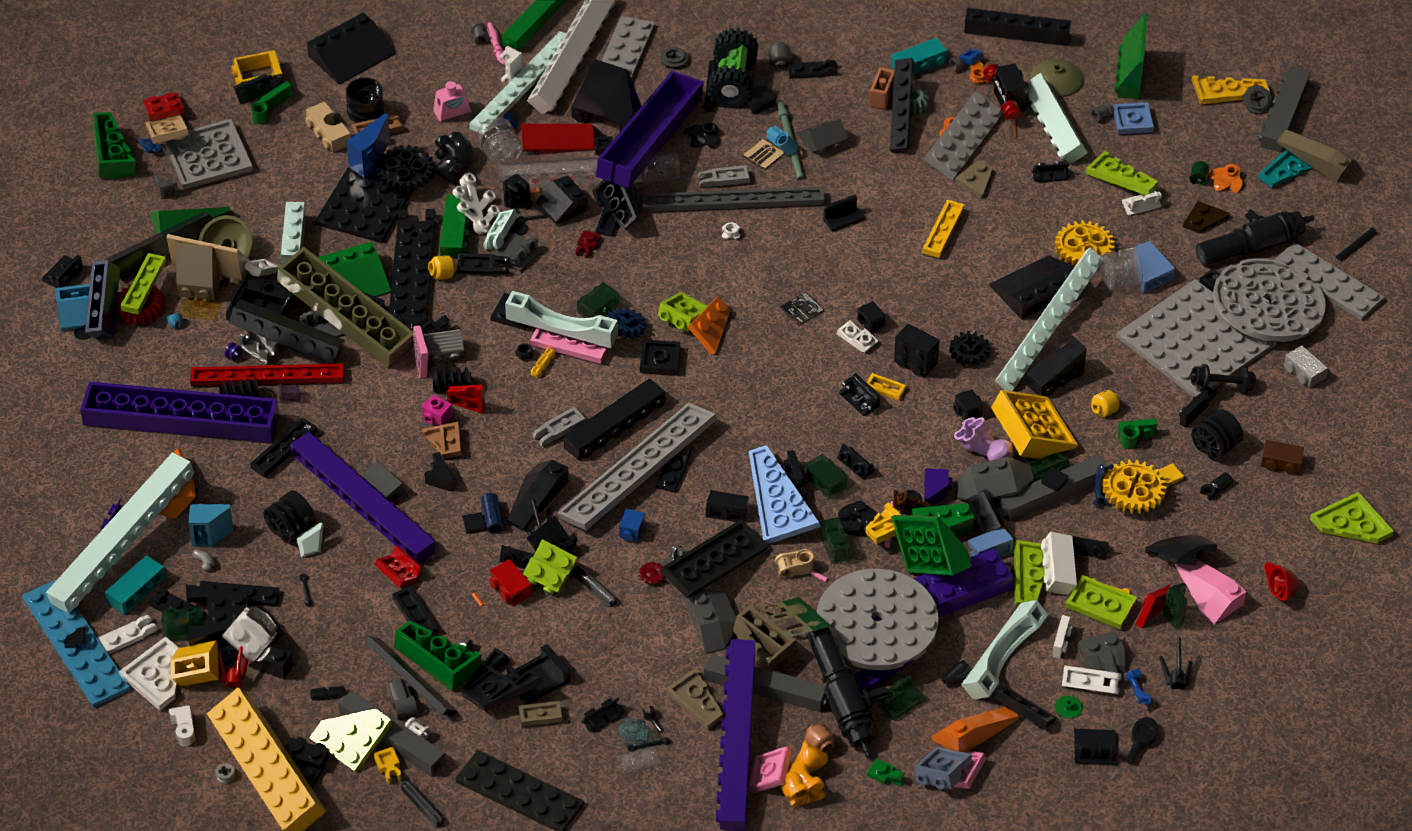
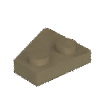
M977 160L955 178V182L982 199L993 168L983 161Z

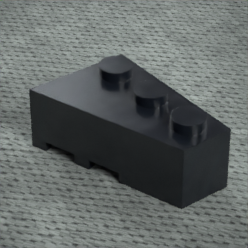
M1071 335L1067 338L1069 342L1062 348L1058 346L1054 350L1055 354L1048 360L1044 358L1027 373L1026 385L1037 395L1049 396L1055 389L1060 386L1065 387L1070 380L1080 378L1083 375L1087 348L1074 336Z

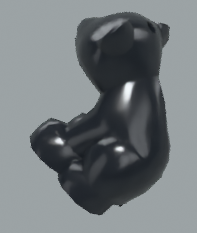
M452 132L448 136L442 135L435 140V145L439 148L434 155L437 159L441 160L436 165L435 172L445 180L453 183L454 186H456L463 168L466 167L474 155L472 144L461 132Z

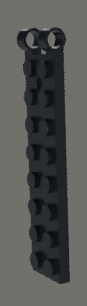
M398 209L389 313L412 331L414 326L423 325L427 317L430 284L428 264L432 260L436 218L435 209H426L425 221H408V209Z

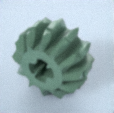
M914 87L911 112L915 116L916 112L921 115L923 111H927L929 96L926 91H922V88L915 89Z

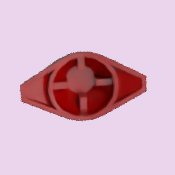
M1266 562L1264 569L1272 595L1282 601H1288L1289 597L1296 594L1301 585L1299 578L1287 568Z

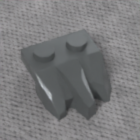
M1115 631L1078 642V649L1086 661L1087 669L1127 673L1128 662L1125 648Z

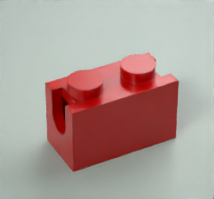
M510 559L489 570L492 575L489 583L494 590L497 589L500 592L504 602L508 601L511 606H514L532 596L531 583Z

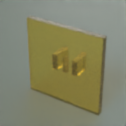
M218 292L215 300H208L206 296L204 299H198V295L195 298L185 297L180 314H182V317L216 321L224 293Z

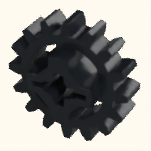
M967 331V334L960 332V336L954 335V340L950 341L949 353H951L952 359L956 358V363L961 361L962 366H965L966 363L970 367L974 363L979 366L980 361L985 363L986 358H989V340L984 339L983 334L977 336L976 331L974 334H971L970 331Z

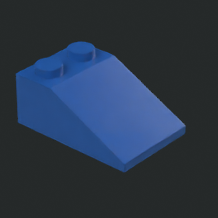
M383 114L346 141L349 167L363 177L376 169L378 158H382L381 154L385 152L390 142L388 114Z

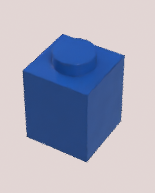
M626 509L619 525V537L626 541H639L645 526V513Z

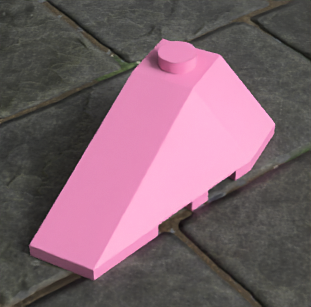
M1196 559L1195 565L1175 564L1184 583H1186L1190 590V594L1195 599L1200 612L1214 625L1244 605L1246 591L1228 576Z

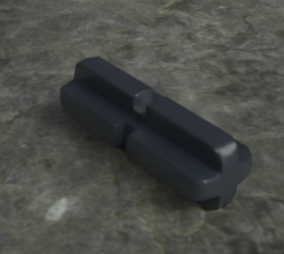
M344 686L329 687V689H326V687L313 688L310 690L311 700L314 701L325 700L327 697H330V699L342 698L346 695Z

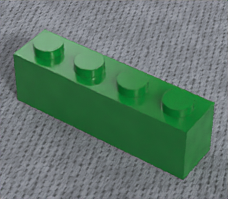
M446 194L440 256L447 255L452 259H458V253H467V242L465 240L469 239V229H466V227H470V219L458 211L457 205L461 200L452 194Z

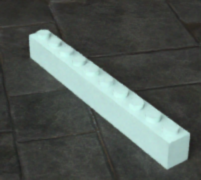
M173 452L48 589L46 594L52 605L68 614L78 606L83 597L104 577L109 568L129 549L134 540L143 533V530L155 520L160 511L168 505V502L180 492V489L187 481L191 480L194 470L190 461Z

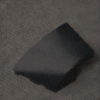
M1176 536L1147 546L1145 553L1159 555V558L1178 564L1195 565L1198 550L1216 552L1217 544L1203 536Z

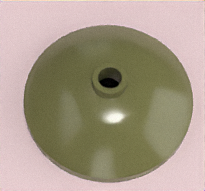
M1050 59L1037 64L1032 69L1030 75L1031 80L1041 73L1048 81L1056 97L1072 95L1083 84V75L1080 69L1074 64L1061 59Z
M225 215L214 218L205 225L199 236V241L227 247L229 243H232L231 248L238 249L247 258L253 248V235L250 228L244 221L235 216Z

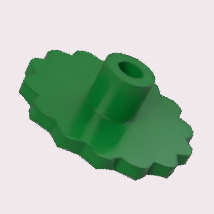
M1061 696L1054 705L1056 708L1055 712L1065 719L1077 718L1083 710L1082 703L1079 702L1078 698H1074V696Z

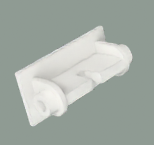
M1153 191V193L1148 195L1123 199L1122 203L1128 216L1161 208L1162 206L1159 201L1161 193Z

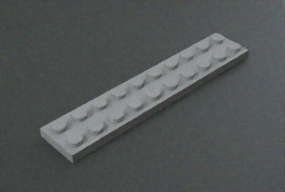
M687 403L558 511L559 519L581 529H589L717 420L716 414Z

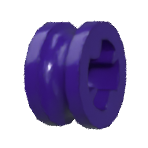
M231 342L227 345L224 356L235 361L241 355L242 347Z

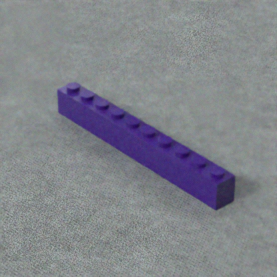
M308 432L291 443L293 457L390 542L402 548L418 564L435 553V540L431 535L424 533L418 524H414L409 520V517L405 513H401L393 502L386 500L380 491H376L367 480H363L355 469L348 467L342 458H338L329 447H325L318 437H314Z
M731 639L730 647H726V659H729V665H725V677H728V683L724 682V695H727V700H723V713H726V718H722L721 726L722 731H725V737L721 736L720 749H724V755L719 756V767H723V771L718 774V786L722 787L721 792L717 791V804H720V810H716V823H720V830L745 831L756 653L755 640Z

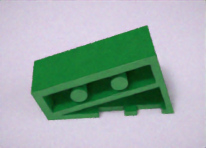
M968 503L912 508V516L940 517L956 537L973 531L974 516Z

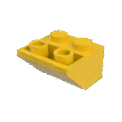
M217 641L178 648L171 658V679L179 686L219 680Z

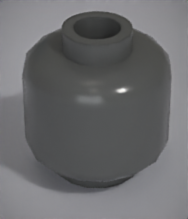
M776 42L769 48V62L772 66H776L777 69H784L788 66V63H791L790 46L784 42Z

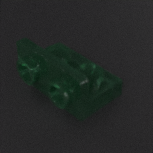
M1060 453L1051 454L1027 463L1031 467L1035 482L1041 480L1051 467L1059 471L1070 467L1069 459Z
M1185 583L1175 584L1168 588L1162 612L1175 630L1182 627L1187 607V600L1185 598L1187 585Z
M189 607L178 610L170 608L162 611L163 638L167 637L170 641L189 640L188 626L204 625L203 608Z
M910 675L904 679H899L895 685L887 689L889 698L879 701L878 706L894 721L926 699L912 684L913 678Z

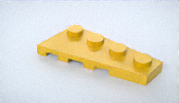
M1192 75V83L1200 105L1243 100L1245 91L1254 85L1263 86L1269 91L1264 79L1242 78L1241 81H1237L1230 77L1220 80L1215 79L1213 76H1207V79Z

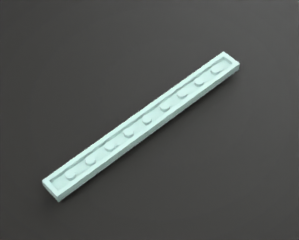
M559 31L469 123V129L485 135L541 78L566 33Z
M1089 248L1086 250L996 378L995 382L1004 390L1013 391L1104 259L1093 249Z

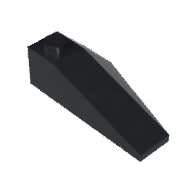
M602 180L592 190L596 203L603 208L609 206V209L606 208L605 211L625 230H628L639 219L637 192L634 182L627 188L615 184L613 180L611 182Z

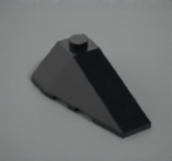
M553 459L537 464L525 476L507 522L524 530L535 519L532 500L536 501L540 514L568 483L569 467Z

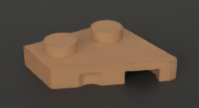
M458 422L422 429L424 436L435 450L440 452L443 459L462 456L460 425Z

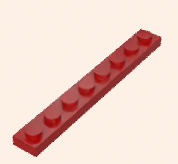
M343 363L191 367L190 384L191 386H222L224 381L227 385H230V381L233 380L235 385H237L239 379L245 384L246 378L252 383L254 377L257 379V385L343 383L344 365Z

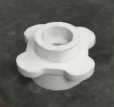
M730 222L722 227L724 231L722 237L724 239L740 238V226L736 223Z

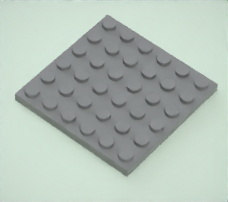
M1196 279L1116 333L1117 338L1192 397L1197 396L1201 392L1198 386L1191 384L1190 374L1194 366L1207 364L1211 374L1233 376L1241 368H1244L1276 345L1275 341H1262L1261 339L1246 335L1228 324L1215 307L1213 292ZM1209 381L1208 386L1214 389L1223 382Z

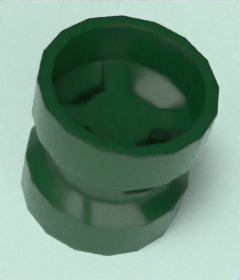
M1196 161L1192 164L1189 178L1191 184H1195V181H1201L1200 185L1204 186L1207 183L1210 167L1206 162Z

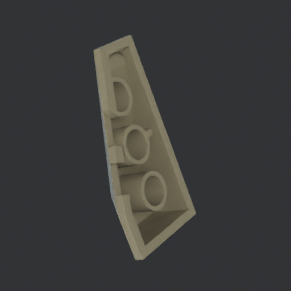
M1287 129L1276 142L1335 182L1339 180L1354 160L1353 157L1339 148Z

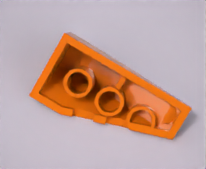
M1006 707L959 719L933 734L931 739L944 748L967 753L1017 721L1019 715Z

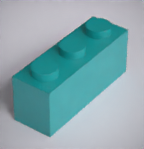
M937 38L891 54V67L895 70V60L913 58L914 74L921 71L925 72L929 68L937 65L941 66L947 61V49Z
M146 555L132 569L124 573L115 584L108 587L105 592L107 604L125 615L166 578L164 566Z

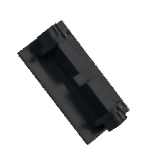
M1063 161L1053 164L1038 163L1033 166L1031 171L1036 173L1033 174V180L1037 182L1050 181V175H1053L1054 181L1070 178V172L1066 171L1069 163H1064Z
M842 444L837 459L863 480H865L867 473L872 475L875 472L872 463L870 464L867 460L862 459V456L854 451L853 447Z
M1072 536L1074 554L1106 559L1109 542Z
M502 545L499 562L503 563L510 559L516 567L526 569L534 554Z
M619 697L615 700L610 698L601 704V708L597 710L592 708L584 713L585 717L581 723L587 722L586 728L589 732L592 730L595 732L607 724L603 717H606L610 723L622 716L624 709L621 705L618 706L616 704L619 701Z

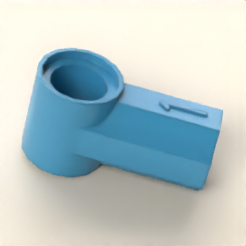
M777 126L770 127L766 131V138L786 155H791L797 150V142Z

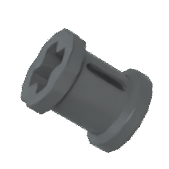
M477 22L471 26V32L475 36V44L479 45L489 42V35L486 33L484 23Z
M1108 101L1090 109V115L1096 122H1100L1106 116H1113L1114 113L1113 107Z

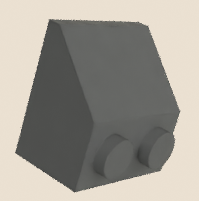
M841 118L825 121L796 133L811 152L817 151V153L826 151L827 146L830 145L832 147L843 144V140L848 139Z

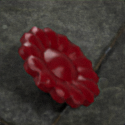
M647 562L639 569L640 579L644 583L651 585L662 582L663 578H665L660 572L663 566L660 563Z

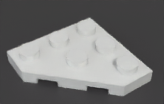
M164 637L119 671V674L125 681L158 710L163 709L176 698L177 683L171 679V658L179 647L167 637Z

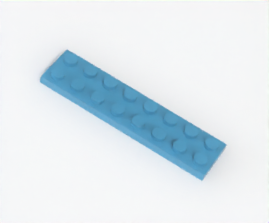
M57 579L22 595L23 601L93 708L130 691L129 685L119 674L116 665L78 608H74L68 614L50 603L46 592ZM85 627V647L65 648V638L73 633L75 629Z

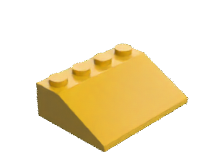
M1006 390L999 392L991 408L1020 456L1039 458L1040 454L1047 456L1077 448V442L1048 397Z

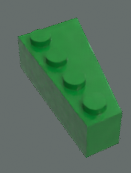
M93 113V135L99 178L135 176L136 161L131 156V151L126 146L124 137L120 134L119 127L112 113Z
M408 621L395 631L394 648L451 691L472 677L481 666V653L477 651L473 653L462 644H453L449 642V638L432 634L431 630L412 621Z

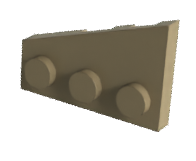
M697 667L666 688V694L707 730L722 720L723 714L714 697L709 693L707 685L702 680Z

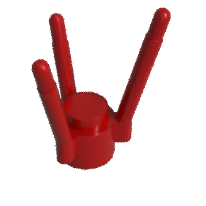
M218 645L221 681L225 682V686L231 689L240 688L243 684V677L248 663V658L245 657L241 667L243 646L239 647L236 668H230L226 673Z

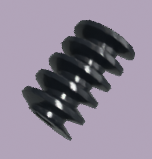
M452 367L448 373H446L445 368H442L441 373L438 372L437 368H434L433 392L436 387L439 392H442L443 386H445L447 391L450 386L472 385L471 372H469L467 367H465L464 372H461L460 367H457L456 373H454Z
M254 377L253 382L250 383L249 379L246 378L245 384L239 379L237 385L231 380L229 386L224 381L222 387L219 386V393L259 397L257 379Z

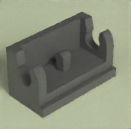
M247 331L246 337L243 334L240 335L242 350L263 364L268 365L280 355L277 342Z
M375 462L361 475L364 480H367L375 489L380 491L389 502H393L406 493L403 484L378 462Z

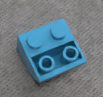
M90 284L55 288L61 331L86 327Z
M230 504L190 505L188 524L192 547H212L233 532L234 527Z

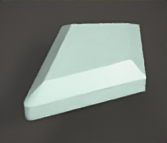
M323 523L317 524L296 538L301 558L321 553Z

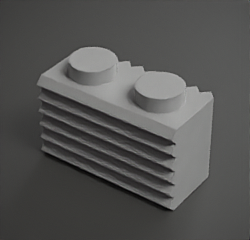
M460 329L423 334L429 352L428 360L431 362H440L442 358L456 360L464 356Z
M1303 345L1286 354L1285 369L1289 373H1293L1301 384L1311 388L1327 378L1328 367Z

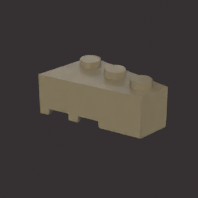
M747 606L736 616L733 631L739 640H755V662L758 667L774 671L792 655L795 639L752 606Z

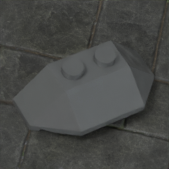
M1004 457L969 466L954 485L958 500H966L971 495H975L987 488L992 500L1019 494L1029 484L1034 482L1030 465L1011 457Z
M703 589L688 599L682 594L705 653L709 654L726 649L734 634L733 629L736 620L726 593Z

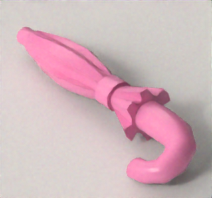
M489 22L488 35L494 47L493 55L497 57L501 64L505 65V58L500 60V55L504 50L500 47L498 32L492 23Z

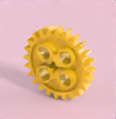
M1082 220L1081 224H1078L1074 221L1073 226L1068 223L1067 228L1062 227V231H1058V235L1055 238V249H1057L1056 254H1060V259H1065L1066 263L1071 262L1073 266L1079 262L1089 248L1093 249L1103 258V262L1108 263V258L1111 259L1112 254H1114L1115 241H1113V235H1110V231H1104V226L1099 228L1098 223L1091 225V221H1089L1088 224H1085Z
M1128 460V464L1121 461L1120 466L1114 464V468L1109 469L1108 473L1104 476L1103 493H1106V499L1110 498V504L1116 503V509L1122 506L1123 512L1130 509V513L1137 510L1141 514V509L1149 512V507L1155 509L1156 504L1161 505V500H1164L1166 494V480H1163V474L1159 475V469L1153 470V465L1147 467L1146 462H1143L1141 465L1138 460L1135 461V464L1131 460ZM1138 475H1140V476H1139V479H1138V483H1136V485H1135L1136 479H1137ZM1133 488H1134L1132 497L1129 498V497H1130V494H1131V490H1133Z

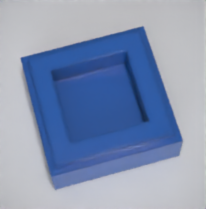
M970 49L960 55L959 58L965 64L973 65L984 58V55L981 51Z

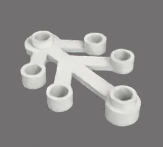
M471 173L465 174L460 179L461 186H457L453 190V195L461 200L457 205L458 211L473 221L474 231L482 235L489 232L491 228L489 222L500 213V209L496 205H492L487 210L488 214L483 217L482 210L495 199L496 195L493 191L487 190L483 195V199L479 202L474 186L476 184V177ZM464 189L468 190L470 199L465 195Z

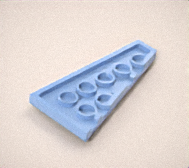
M765 445L750 450L749 457L763 540L770 544L821 527L768 446Z

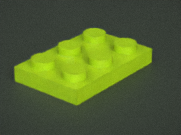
M1082 575L1077 586L1066 601L1065 607L1121 630L1137 602V597Z

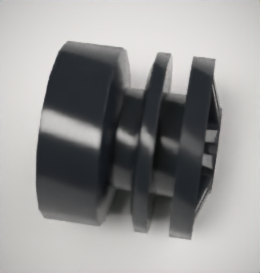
M360 77L348 84L346 87L347 115L350 120L360 123L377 119L384 114L383 88L378 81L369 77Z
M1217 409L1205 420L1194 426L1191 432L1196 448L1200 452L1203 451L1211 460L1221 458L1229 450L1237 446L1244 436L1239 421L1234 415L1224 409Z
M294 490L287 492L280 497L279 502L272 503L271 506H268L263 511L264 519L270 530L285 543L291 542L294 537L299 536L300 531H306L316 522L314 511L308 501Z

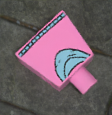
M449 81L445 84L444 89L436 92L433 111L440 123L471 113L467 96L459 84Z

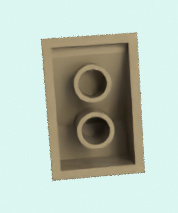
M177 242L176 284L180 297L204 300L216 299L221 282L213 246Z

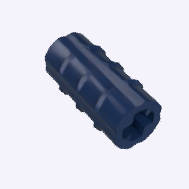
M486 493L481 497V508L487 531L489 533L502 532L504 530V518L502 517L498 495Z

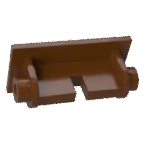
M893 491V508L909 516H912V508L931 507L928 502L917 501L915 497L908 495L907 492Z

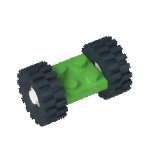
M729 28V31L723 30V33H719L715 39L713 55L719 68L710 75L708 97L711 98L710 101L712 103L716 102L715 105L718 107L722 105V108L730 107L733 109V107L741 109V105L745 107L752 98L753 81L752 76H748L746 67L750 69L752 65H755L759 44L757 43V38H753L754 35L752 33L748 34V31L745 29L742 32L741 28H737V31Z

